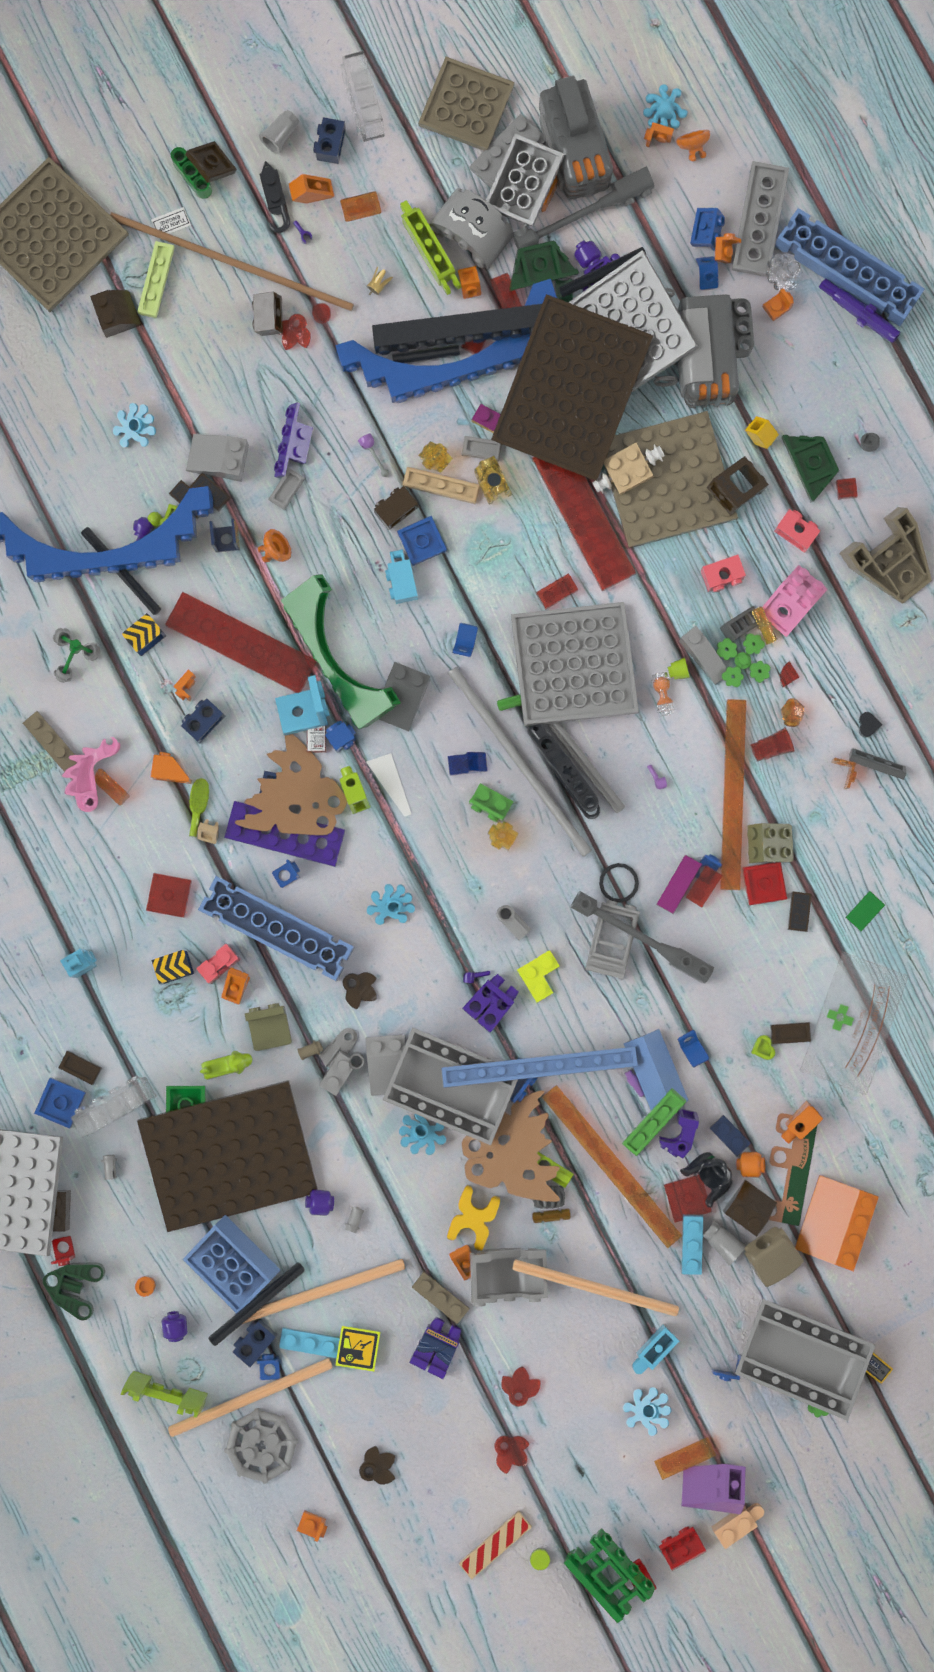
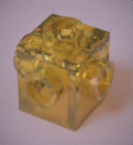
M431 441L424 446L422 452L418 455L423 460L422 464L424 467L440 473L453 459L447 453L445 446Z
M505 821L503 823L498 822L497 825L493 824L488 832L490 835L489 840L492 841L490 845L499 850L504 848L509 851L519 833L512 830L513 826ZM504 833L505 837L500 838L498 835Z

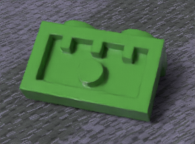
M480 783L469 804L472 805V810L478 813L482 811L487 813V818L497 823L498 820L503 822L513 801Z

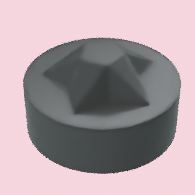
M866 433L861 437V448L864 451L872 452L879 448L880 438L877 434Z

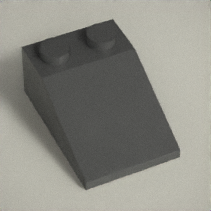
M394 662L384 688L392 687L401 704L379 720L409 732L431 680L430 676Z

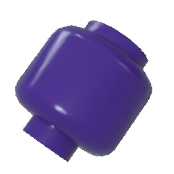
M312 1190L310 1196H306L305 1208H309L311 1215L327 1216L334 1209V1196H331L328 1190Z
M179 1311L168 1312L167 1316L161 1320L163 1337L168 1339L169 1342H179L187 1335V1319L185 1315L179 1314Z

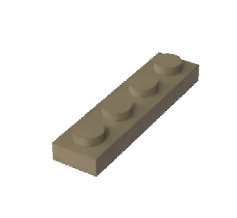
M38 711L23 722L24 726L64 772L77 763L68 758L75 754Z

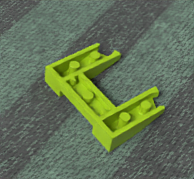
M133 1371L130 1374L120 1394L125 1395L128 1392V1395L133 1397L132 1400L137 1402L146 1395L179 1405L176 1414L183 1415L184 1409H186L185 1413L193 1414L194 1412V1417L196 1418L203 1410L208 1395L206 1392L189 1388L183 1394L182 1390L172 1388V1390L165 1389L164 1385L160 1383H153L152 1385L150 1384L152 1376Z

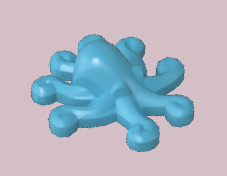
M662 84L659 87L661 96L656 94H648L646 96V102L652 103L656 101L650 108H646L643 111V115L648 118L657 111L654 117L648 120L650 127L652 122L658 123L660 119L661 125L668 127L667 120H671L670 126L674 129L679 128L680 122L676 120V113L682 119L688 113L687 110L681 109L675 103V98L681 96L680 89H673L669 97L666 93L668 86Z
M131 403L127 419H125L126 412L124 410H119L117 413V417L123 426H115L113 434L119 436L121 432L125 433V436L120 440L122 447H128V440L131 438L140 442L141 446L146 447L149 444V440L146 437L140 436V434H149L151 436L156 434L155 427L149 425L154 422V416L147 414V405L141 404L139 407L140 411L137 413L138 405Z
M391 884L385 885L382 899H379L380 893L378 891L371 893V899L377 906L369 905L366 912L369 915L380 912L375 917V922L378 925H382L384 918L387 916L399 919L400 923H405L407 915L401 912L408 911L413 913L415 911V906L409 903L412 901L411 893H405V887L401 884L397 886V891L393 892L394 887Z
M415 1114L414 1117L417 1120L415 1121L411 1120L409 1115H405L402 1122L406 1126H402L399 1129V1134L401 1136L407 1134L408 1137H403L400 1144L402 1147H407L409 1143H416L410 1147L412 1154H418L419 1149L428 1144L425 1152L427 1155H432L435 1152L434 1141L439 1145H443L446 1142L444 1135L438 1136L435 1133L444 1129L443 1125L436 1123L435 1126H430L428 1121L422 1116Z
M651 1387L649 1394L641 1401L640 1398L643 1396V1392L637 1389L633 1393L636 1406L629 1402L623 1406L624 1412L632 1411L636 1414L633 1417H629L626 1424L628 1427L633 1428L637 1421H641L648 1429V1434L655 1436L658 1431L656 1426L652 1425L650 1421L660 1424L662 1428L669 1426V1421L666 1418H660L662 1415L668 1416L671 1413L670 1406L666 1405L663 1408L660 1406L668 1402V1395L662 1393L659 1399L651 1402L653 1398L658 1396V1390L655 1387Z

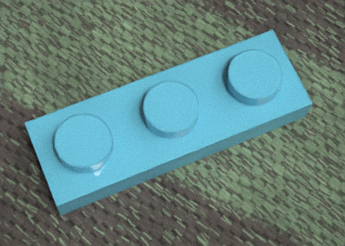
M683 1215L681 1273L702 1275L703 1215Z
M283 1327L279 1348L337 1358L340 1337Z

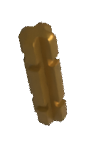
M561 1209V1211L534 1212L532 1218L534 1223H542L541 1221L569 1220L571 1215L569 1209Z

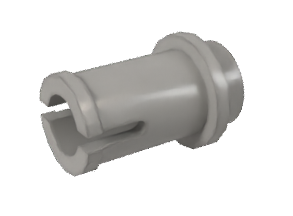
M114 1154L104 1155L103 1160H101L104 1163L105 1180L117 1178L115 1166L117 1158H115Z
M352 1207L348 1222L345 1223V1230L356 1233L360 1229L358 1226L364 1210Z

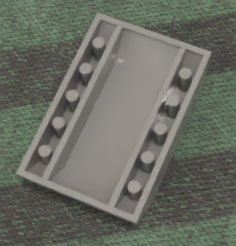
M412 1028L383 1101L491 1145L518 1080L443 1088L441 1068L495 1061Z
M762 1299L735 1374L848 1421L876 1345L781 1305Z

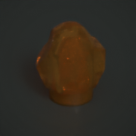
M795 698L788 699L781 709L784 724L789 727H796L803 719L804 706Z

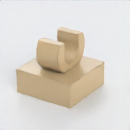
M208 819L204 823L200 822L197 839L216 844L219 832L218 822L214 826L208 825Z

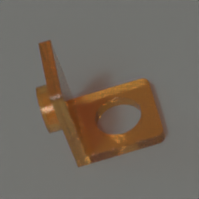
M833 758L831 763L849 767L844 789L847 790L850 788L851 782H855L857 771H854L856 763Z

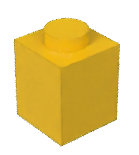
M758 416L745 429L755 445L766 449L779 436L769 420Z

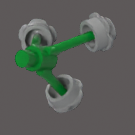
M58 628L53 635V640L58 646L70 644V654L66 664L60 665L57 670H54V676L62 683L72 680V670L69 668L74 654H78L82 650L84 658L91 661L96 660L100 654V647L94 642L83 646L79 640H71L72 636L67 628Z

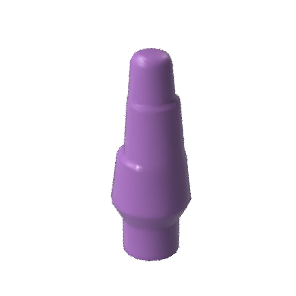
M632 1070L626 1071L624 1074L627 1077V1082L634 1088L639 1097H643L644 1093L637 1076L633 1074Z

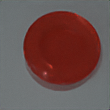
M324 303L316 304L312 309L314 320L318 323L328 322L331 318L329 306Z

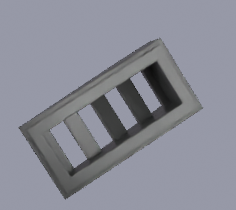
M752 606L720 627V630L726 638L733 642L764 621L755 607ZM747 614L751 615L755 623H752ZM742 617H743V619L745 620V622L747 623L748 627L745 625V623H744L743 620L741 619ZM735 622H737L742 631L739 630Z

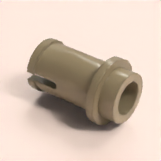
M314 1040L313 1043L297 1050L301 1060H304L315 1054L320 1055L323 1047L320 1041Z

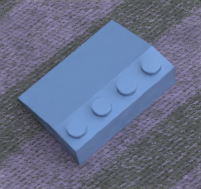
M226 1215L182 1259L236 1314L250 1303L280 1272V1269Z

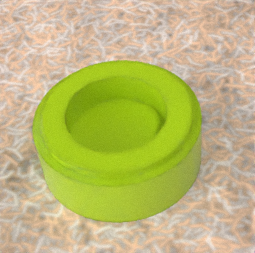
M535 1549L530 1555V1563L534 1569L544 1570L549 1566L550 1556L544 1549Z

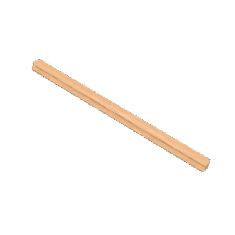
M399 1259L266 1304L244 1323L405 1269L404 1261Z
M514 1260L512 1269L518 1272L668 1315H678L679 1307L673 1304L520 1260Z
M330 1358L324 1359L201 1412L197 1418L192 1416L173 1424L168 1428L171 1437L179 1435L330 1370L333 1364Z

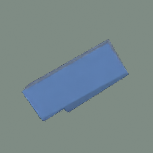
M660 1029L623 1043L625 1048H636L638 1066L633 1067L650 1110L656 1106L671 1088L689 1101Z

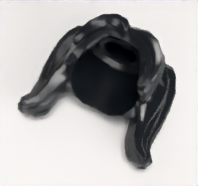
M710 1152L700 1154L687 1167L680 1170L681 1174L686 1177L698 1173L703 1183L712 1190L705 1200L708 1208L713 1207L714 1202L721 1198L733 1183L731 1169L727 1167L725 1161L715 1158Z

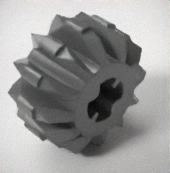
M558 1185L549 1186L560 1198V1201L533 1200L534 1207L540 1209L562 1207L565 1205L564 1188Z

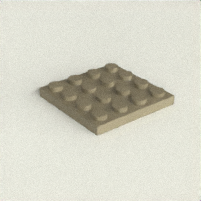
M445 56L418 126L483 151H488L515 82Z

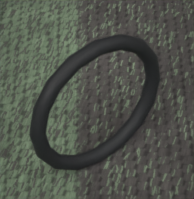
M616 863L604 869L600 876L599 885L601 892L607 899L621 903L634 897L638 890L639 880L633 868L626 864ZM616 867L629 870L635 880L632 893L621 899L608 895L603 885L606 873Z

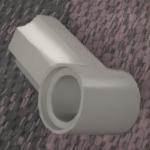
M503 905L497 909V919L518 940H521L531 930L511 906ZM504 908L510 911L508 919H503L500 915L501 910Z

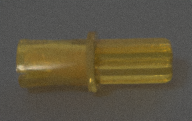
M760 606L753 609L752 613L759 626L757 629L761 631L766 645L778 640L770 625L772 622H769L763 607Z

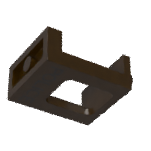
M744 456L716 476L709 483L707 489L728 514L732 516L741 506L757 494L760 495L769 484L764 476L760 475L755 469L753 463ZM738 470L753 486L746 493H742L730 479V476Z

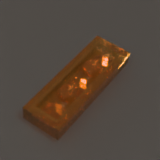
M706 1437L654 1462L662 1480L706 1461L716 1456L709 1438Z

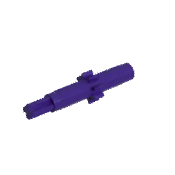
M826 278L821 282L819 288L831 296L838 305L857 318L856 324L860 327H870L891 343H894L901 332L876 314L877 308L871 303L867 306Z

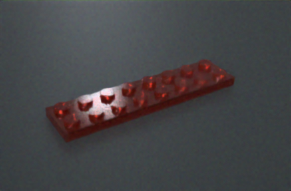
M533 457L534 465L601 591L636 575L585 476Z
M184 592L181 593L165 623L166 627L295 693L302 691L317 663L315 659Z

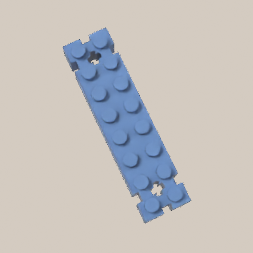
M797 208L788 226H785L777 238L775 247L785 254L791 251L795 254L793 259L824 279L826 278L838 288L848 292L866 306L871 303L877 308L876 312L880 315L883 311L889 314L888 320L900 327L925 288L914 281L908 284L904 281L906 276L817 220L814 224L809 220V214Z
M215 876L209 888L213 893L210 898L204 897L198 909L199 911L212 918H215L216 915L221 916L220 922L315 971L320 967L324 969L323 975L338 981L344 969L340 964L343 959L348 961L355 948L354 946L340 939L338 943L333 942L334 936L237 886L235 890L230 889L231 883ZM229 898L230 904L222 907L224 904L221 901ZM331 950L333 957L332 959L328 958L326 961L324 959L326 956H323V954Z

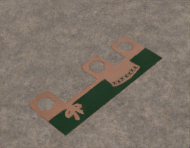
M784 1113L778 1115L776 1131L783 1134L786 1131L780 1127V1121L783 1118H790L792 1115ZM797 1123L795 1127L801 1128L803 1123ZM817 1126L802 1140L796 1137L793 1140L792 1149L774 1146L771 1150L770 1164L788 1169L782 1202L776 1201L777 1212L774 1216H770L769 1220L796 1226L800 1225ZM777 1151H783L786 1154L785 1162L777 1163L774 1160V1154Z

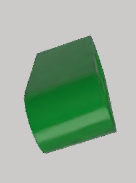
M174 148L171 151V159L176 170L199 198H209L212 194L210 182H206L185 155L187 151L184 148ZM178 157H184L181 161L176 160ZM195 171L193 175H187L188 172ZM201 185L207 186L205 189H198Z

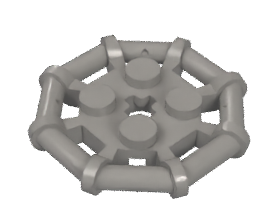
M255 1408L253 1412L236 1422H232L231 1432L224 1452L230 1458L239 1477H247L266 1484L269 1480L292 1468L291 1462L298 1439L292 1433L284 1415L280 1416ZM261 1419L274 1422L275 1424L273 1427L261 1424ZM255 1420L256 1425L253 1428L246 1430L243 1427ZM279 1426L287 1439L282 1440L278 1436L277 1429ZM239 1432L244 1436L241 1445L235 1446ZM261 1440L267 1446L262 1451L258 1450L256 1443H260ZM282 1446H287L285 1458L279 1456ZM236 1452H242L243 1458L246 1459L244 1465L240 1462ZM274 1461L280 1464L268 1472V1465H271ZM249 1465L262 1467L261 1473L249 1470Z

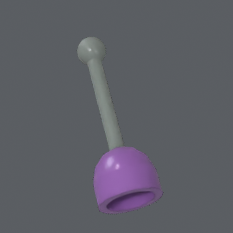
M371 433L364 435L358 440L360 446L363 449L370 450L381 470V475L387 477L388 471L384 469L372 448L374 445L373 436Z

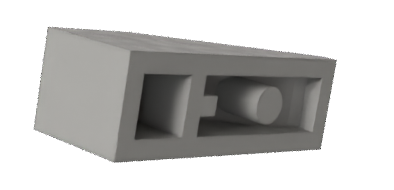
M693 627L680 638L679 642L714 685L722 680V674L726 672L727 667L698 627Z

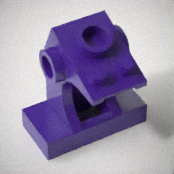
M680 1108L676 1114L678 1124L682 1127L680 1135L675 1138L659 1136V1142L662 1149L667 1147V1151L676 1158L679 1156L683 1159L692 1148L695 1132L699 1125V1118L697 1112Z

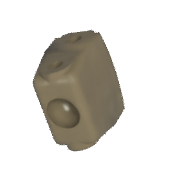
M771 1228L745 1247L744 1254L765 1287L783 1280L804 1262L782 1228Z

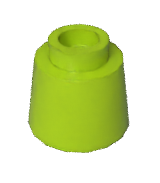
M685 657L670 663L671 666L667 667L670 678L674 677L675 680L690 678Z

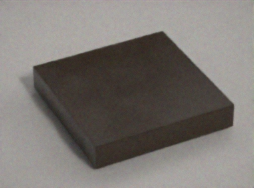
M215 141L189 149L185 154L207 183L235 174L237 170Z

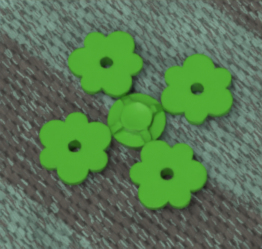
M750 633L746 636V640L743 642V646L746 647V653L740 652L737 654L735 650L737 645L732 643L729 638H725L717 644L718 649L716 653L719 657H723L724 660L735 657L736 667H727L726 672L722 674V679L726 681L727 686L739 687L741 680L744 679L741 669L748 667L751 671L750 677L755 678L756 682L761 683L764 679L769 678L770 666L764 664L763 661L751 664V657L749 655L753 653L759 654L760 649L764 648L765 643L761 640L760 635L754 636V634Z

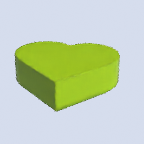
M760 1035L756 1039L751 1053L766 1060L772 1059L775 1056V1049L771 1046L770 1037Z

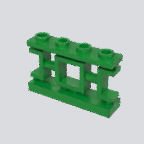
M601 1528L589 1541L594 1548L586 1554L579 1547L571 1550L564 1564L615 1622L619 1623L631 1611L632 1606L628 1601L637 1595L644 1603L652 1598L655 1587L651 1580L642 1574L639 1567L626 1556L625 1551L617 1546L610 1534ZM602 1549L608 1555L604 1560L597 1554ZM590 1559L597 1565L593 1569L586 1563ZM608 1565L621 1577L613 1584L601 1572ZM629 1580L636 1586L632 1590L625 1585ZM617 1589L624 1595L620 1599L613 1593Z

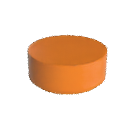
M149 1276L141 1277L135 1284L136 1292L143 1297L151 1295L156 1287L155 1281Z

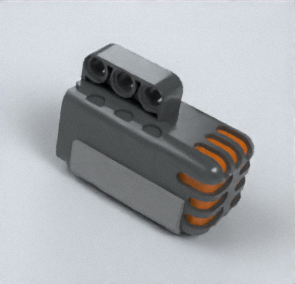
M574 75L555 80L554 87L543 90L540 93L539 111L541 115L539 122L546 147L565 154L556 174L559 189L564 191V194L569 199H577L605 191L611 184L613 165L587 81L585 79L577 81Z
M727 294L683 298L680 300L677 310L696 341L698 348L677 361L681 397L684 398L688 407L694 409L697 405H702V408H707L711 404H713V407H718L719 404L731 405L739 391L737 358L748 357L754 347L751 304L747 299H731L730 295ZM743 307L746 310V312L741 313L737 310V308ZM738 326H746L747 331L740 330ZM740 344H747L749 349H742Z

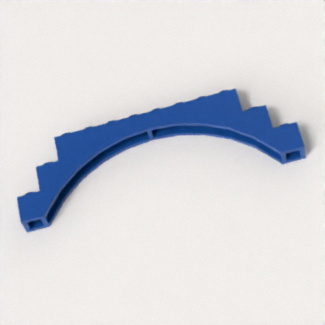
M551 279L532 285L525 306L542 304L546 294L557 298ZM530 334L522 335L520 338L505 337L502 340L495 341L477 354L460 361L442 365L416 366L394 362L374 354L354 340L335 346L343 372H354L358 367H361L367 387L372 386V388H376L386 382L392 403H402L407 398L413 396L418 398L429 391L438 392L448 385L453 387L461 384V381H473L484 374L493 375L497 370L503 368L504 370L512 369L516 364H520Z
M208 486L190 488L176 510L158 528L142 539L121 548L103 552L84 553L56 549L38 542L21 531L3 512H0V543L4 542L5 539L6 556L11 561L19 563L24 562L25 559L27 577L33 580V582H44L48 578L61 580L65 576L79 578L82 577V574L100 575L101 572L108 571V573H118L121 569L135 571L138 570V567L152 569L162 564L164 566L176 565L175 563L181 562L179 540L189 542L192 541V538H197L195 516L207 517L209 514L214 513L212 491Z

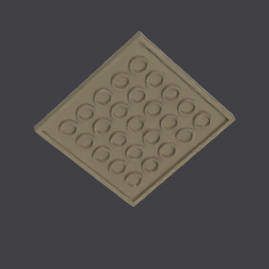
M50 157L0 204V266L49 313L129 235L115 219Z
M708 411L614 436L606 459L634 443H637L643 456H646V449L650 451L654 449V444L656 448L660 446L665 455L662 457L663 462L658 459L655 466L650 464V462L647 463L654 476L653 478L620 495L614 482H611L612 493L628 549L738 519L737 512L730 516L707 489L709 483L725 471Z

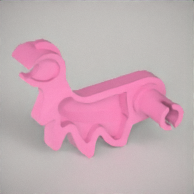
M110 737L113 741L111 745L106 744V739H103L97 749L83 747L84 755H71L68 757L77 763L66 769L61 775L63 778L72 779L66 785L64 793L75 796L77 807L83 812H91L98 805L93 768L101 759L111 757L119 751L120 742L118 743L114 737Z

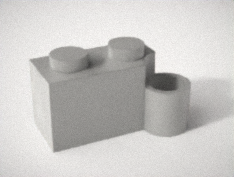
M340 1050L319 1086L336 1096L352 1068L360 1069L364 1065L363 1055L354 1052L349 1056ZM354 1056H359L362 1062L360 1065L355 1066L351 1063V1059Z

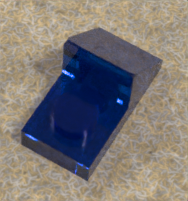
M466 752V754L448 756L450 776L488 772L485 752Z

